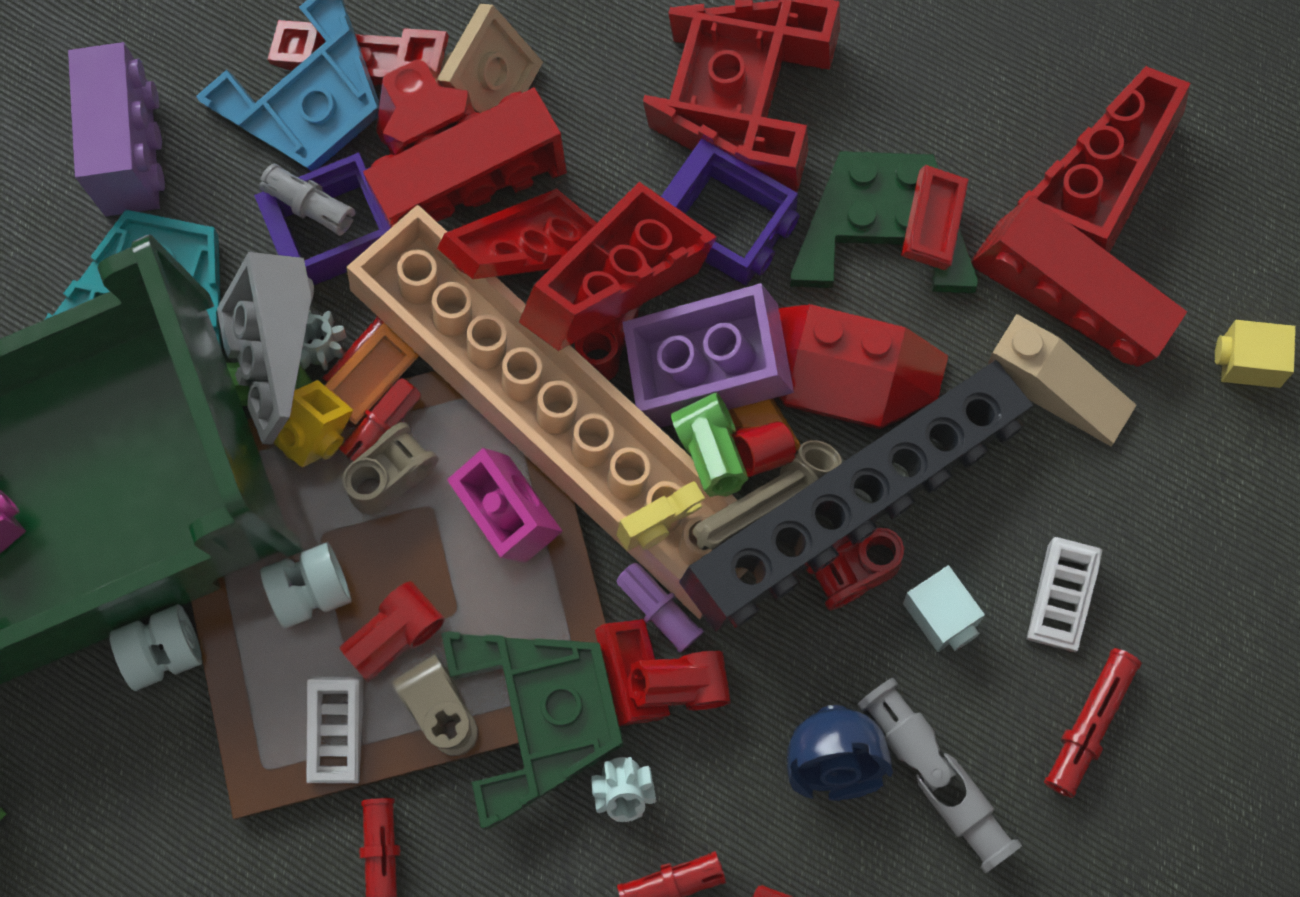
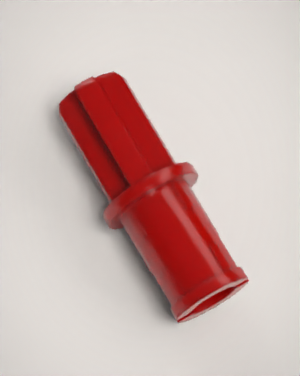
M403 378L397 380L372 411L368 409L364 411L367 417L338 449L352 461H355L372 447L388 429L401 422L421 398L419 390Z

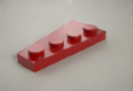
M554 189L444 233L437 249L452 261L457 270L467 274L472 280L548 270L589 232L597 222L558 189Z

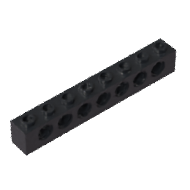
M997 360L993 361L691 564L680 579L679 584L715 632L730 622L735 629L742 626L760 611L757 603L771 594L775 601L779 600L799 585L800 581L796 576L809 567H811L814 573L821 571L840 555L836 550L839 546L848 540L853 546L860 544L878 529L874 523L887 514L891 520H894L915 504L916 501L912 497L923 488L928 494L933 493L953 477L949 471L953 467L961 463L965 469L969 468L989 452L985 445L997 438L1003 444L1016 435L1025 426L1020 419L1031 409L1033 404ZM967 414L974 416L981 426L973 424L968 419ZM930 439L939 441L945 451L935 448ZM892 463L904 467L909 477L898 474ZM854 489L865 491L870 496L872 503L860 500L855 494ZM815 515H824L829 518L834 525V530L823 528L817 522ZM776 541L789 543L793 547L796 557H788L782 554L776 546ZM735 568L750 570L754 574L757 584L750 585L742 582L738 578Z

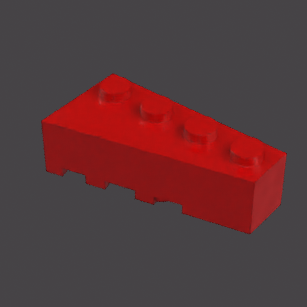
M1146 66L1106 108L1105 114L1092 128L1088 127L1078 137L1076 145L1061 161L1057 160L1045 172L1044 179L1032 191H1027L1018 201L1017 206L1029 196H1034L1110 253L1185 113L1191 83Z
M533 87L523 93L514 92L507 95L500 101L499 105L482 113L475 112L464 116L458 121L456 126L440 134L432 133L425 135L413 147L397 155L390 154L377 159L371 168L363 171V174L389 227L392 228L417 205L437 222L451 217L455 211L454 206L463 203L465 206H473L475 208L490 202L491 196L496 190L512 186L514 191L518 192L533 185V180L531 179L533 176L548 171L551 177L555 178L566 174L567 170L561 132L537 90Z
M639 181L533 286L519 323L554 349L560 351L697 274L717 236Z
M1032 195L996 223L971 260L973 268L1110 350L1112 355L1118 360L1136 367L1159 356L1187 313L1185 309Z

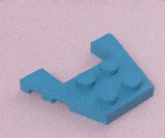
M306 0L299 6L326 42L256 103L234 75L227 70L202 90L196 98L211 110L310 171L317 170L377 119L380 103L343 0Z

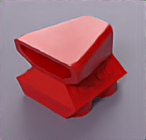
M418 59L387 73L382 82L376 127L381 142L388 145L391 154L397 155L413 147L425 135L432 133L440 134L456 126L458 121L464 116L475 113L469 91L443 87L437 79L439 74L424 61Z

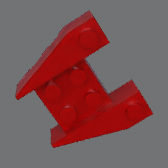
M735 0V5L705 8L704 4L670 7L668 15L673 41L685 43L670 99L644 95L643 104L648 126L692 151L702 138L791 190L798 192L808 155L807 125L767 118L782 61L830 70L840 33V1L775 0L753 3L752 0Z

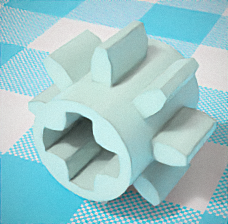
M309 310L300 358V365L303 369H306L311 363L320 365L325 371L328 369L327 363L335 356L341 358L344 355L342 347L337 341L344 340L347 336L343 326L332 327L334 319L330 311L320 316L312 314Z
M620 757L604 762L605 766L602 769V776L595 775L591 777L592 793L595 797L597 813L607 811V814L617 822H629L642 817L645 803L652 804L656 802L651 768L649 766L640 768L637 762L632 760V757Z

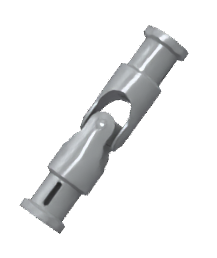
M891 678L865 696L857 706L861 711H868L886 734L885 739L888 747L897 759L906 762L912 768L918 769L921 773L920 776L916 775L919 787L957 837L963 836L982 861L980 868L986 874L1023 845L1018 839L1011 840L992 815L994 811L993 806L957 760L947 753H944L945 757L940 755L935 731L921 713H914L896 690L898 683L894 678ZM884 702L888 704L891 710L898 717V722H896L893 719V717L884 707ZM958 773L965 783L966 797L959 805L954 807L947 806L940 802L932 792L939 787L948 785L951 779Z

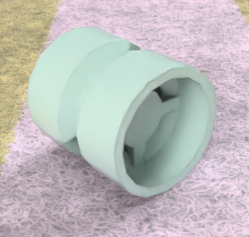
M328 542L301 552L300 559L296 563L289 558H285L260 569L267 597L279 623L284 629L311 619L313 609L319 608L326 613L352 601L339 561Z
M179 604L152 614L147 625L137 620L110 632V643L116 663L126 683L134 691L161 681L166 670L176 675L203 663L196 632L187 613ZM162 644L164 649L160 650L159 645Z

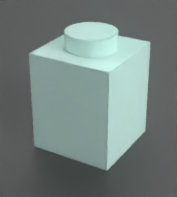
M949 565L907 592L903 601V605L937 652L948 645H951L954 651H956L980 634L975 627L979 625L985 614Z

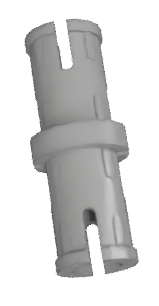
M275 163L268 166L263 172L260 179L268 184L264 182L259 183V189L285 202V204L292 207L291 209L294 214L301 218L308 216L323 224L337 235H342L349 229L353 219L346 215L354 216L355 209L324 193L322 186L316 182L309 180L307 183Z

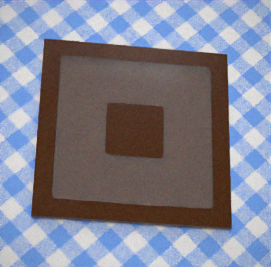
M436 371L405 378V380L419 390L421 398L401 422H406L412 428L411 436L426 452L433 451L439 457V461L425 479L409 488L389 505L386 510L379 514H364L353 506L343 487L342 479L345 469L353 461L340 450L327 460L321 458L302 468L295 461L289 459L274 443L262 444L253 419H247L286 527L299 536L304 551L326 542L331 545L345 576L352 601L326 613L319 608L313 609L311 619L284 629L271 607L262 582L260 569L285 558H289L296 563L300 559L301 552L290 557L278 552L218 578L221 589L191 601L234 820L518 745L519 741L503 668L454 680L460 691L459 695L478 727V739L474 747L463 755L449 756L441 752L438 747L434 746L426 738L418 722L405 707L392 681L434 654L438 655L448 670L441 636L443 632L454 631L469 635L485 636V634L504 635L507 638L533 640L535 638L598 643L594 629L606 623L574 501ZM385 394L372 406V408L369 411L373 410V408L379 403V401L385 396ZM366 415L356 425L348 420L341 434L344 438L343 443L367 417ZM482 448L511 457L563 531L527 563L499 557L447 481L452 474ZM373 478L366 479L358 486L357 493L371 494L379 487L380 481ZM406 582H414L444 616L445 622L443 626L424 644L414 649L409 647L370 682L364 679L359 783H307V680L313 677H363L348 661L339 647L379 613L378 608L392 591ZM324 694L323 703H348V694ZM323 714L322 724H348V715ZM449 720L445 724L447 727L445 735L449 739L457 735L455 730L457 723L453 720ZM321 736V745H348V736ZM320 756V766H347V756Z

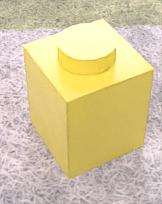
M1235 320L1226 334L1218 337L1216 343L1215 363L1222 365L1221 382L1281 388L1294 373L1295 326Z

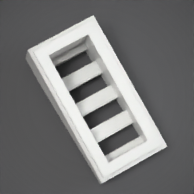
M1054 537L1047 547L1026 640L1075 653L1078 651L1099 570L1102 549ZM1061 559L1084 565V569L1082 571L1059 565L1058 561ZM1054 577L1080 584L1079 591L1053 585ZM1053 598L1076 604L1075 610L1073 612L1047 605L1048 599ZM1044 617L1070 623V632L1042 625Z
M313 677L307 680V783H359L364 677ZM324 694H348V703H323ZM322 715H348V724H322ZM321 736H348V745H321ZM320 756H347V766H320Z

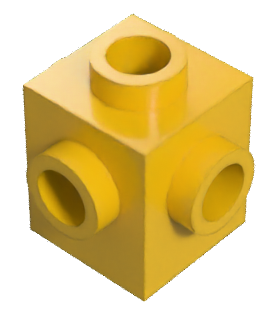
M316 380L294 391L290 417L273 443L289 459L295 461L302 468L321 458L327 460L342 445L344 438L341 434L353 409L320 381Z

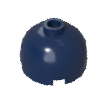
M840 705L823 707L817 713L808 717L796 727L787 748L789 783L795 792L807 798L814 799L813 790H831L828 795L829 801L862 797L877 791L883 786V775L887 773L891 778L893 774L890 751L880 727L868 716L858 711L846 709Z

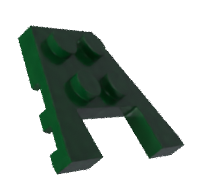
M840 151L792 269L790 287L833 288L836 242L904 245L919 170L925 165L939 169L934 154ZM960 228L958 230L952 265L946 270L933 267L932 292H976L978 280Z
M454 631L441 633L449 675L453 680L503 668L523 759V770L472 782L481 829L493 828L624 745L600 643L535 638V640L507 638L504 635L485 634V636L469 635Z

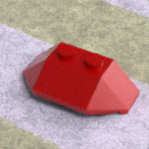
M811 304L778 308L794 393L779 397L785 406L880 430L910 416L938 399L948 355L908 328Z

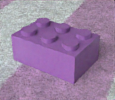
M124 42L68 50L75 178L105 217L123 214L125 209L136 212L160 209L159 191H164L165 180L161 165L156 161V150L162 148V138L157 122H154L153 109L159 108V96L155 83L153 81L148 82L141 60L133 58Z
M761 283L623 322L635 405L659 428L673 425L672 413L715 392L721 396L728 410L794 393L778 304Z

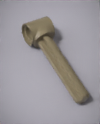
M816 440L804 442L800 446L793 462L782 466L780 476L698 523L693 530V534L697 538L696 545L702 550H707L708 548L714 550L842 463L840 454L827 443Z

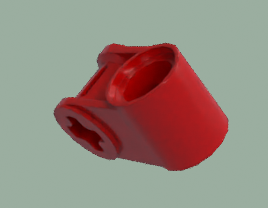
M878 528L872 535L856 546H853L850 541L839 546L836 550L840 555L821 571L814 573L811 567L806 570L809 574H815L828 598L825 605L831 611L856 600L868 590L893 578L901 567L904 546L896 532L888 528ZM884 545L893 552L894 559L889 564L876 565L869 560L866 553L872 546Z

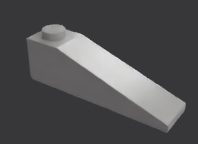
M248 252L220 302L217 312L227 357L237 358L240 364L235 374L238 384L249 386L247 406L262 444H273L290 417L309 309L314 295V285L312 279L307 277L304 258Z

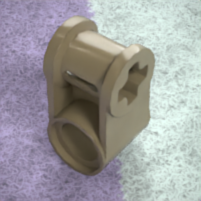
M400 422L388 429L372 447L350 463L344 471L342 478L343 487L355 509L361 513L372 515L386 510L389 505L409 488L425 479L439 461V457L433 451L426 452L411 436L412 428L406 422ZM373 478L380 481L379 487L371 494L357 493L358 486L366 479Z
M437 654L432 655L392 681L400 699L418 722L426 738L434 746L438 747L441 752L449 756H460L468 753L474 747L478 739L476 721L459 695L460 691L456 683L450 677L447 668ZM449 720L457 723L455 726L457 735L452 739L445 735L447 733L445 724Z

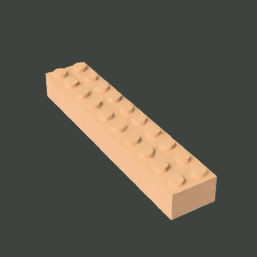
M419 205L414 207L347 266L350 291L622 547L623 545L616 535L621 519L664 495L666 498L671 496L683 486L695 481L705 497V500L700 502L702 508L685 518L673 522L671 527L667 529L670 534L657 545L643 550L641 545H638L628 551V553L700 620L703 614L679 584L687 568L712 551L709 548L702 550L696 545L697 538L694 536L693 530L698 523L736 502L737 499L732 494L726 497H709L703 490L692 457L573 347L569 345L557 351L521 325L519 319L526 304L497 277L472 280L467 274L457 270L452 261L437 249L444 233H447V231ZM735 568L739 579L748 570L746 568Z

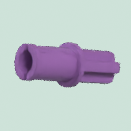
M631 564L619 575L617 584L646 614L643 620L646 623L652 621L677 648L680 654L703 634L704 631L698 628L673 601L675 595L673 593L667 594L640 564Z

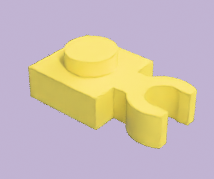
M695 481L674 492L671 496L666 498L664 495L621 519L616 535L627 552L638 545H641L643 550L649 549L663 541L670 534L667 529L671 527L673 522L701 509L702 505L700 502L704 501L705 497Z

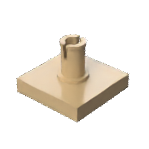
M480 4L453 52L445 56L442 63V71L437 79L443 87L469 91L475 112L482 113L499 105L500 101L511 93L527 91L543 61L494 5Z

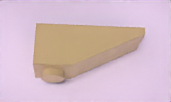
M1018 314L1014 317L988 362L989 365L997 360L1030 401L1111 447L1136 407L1132 400L1061 338Z

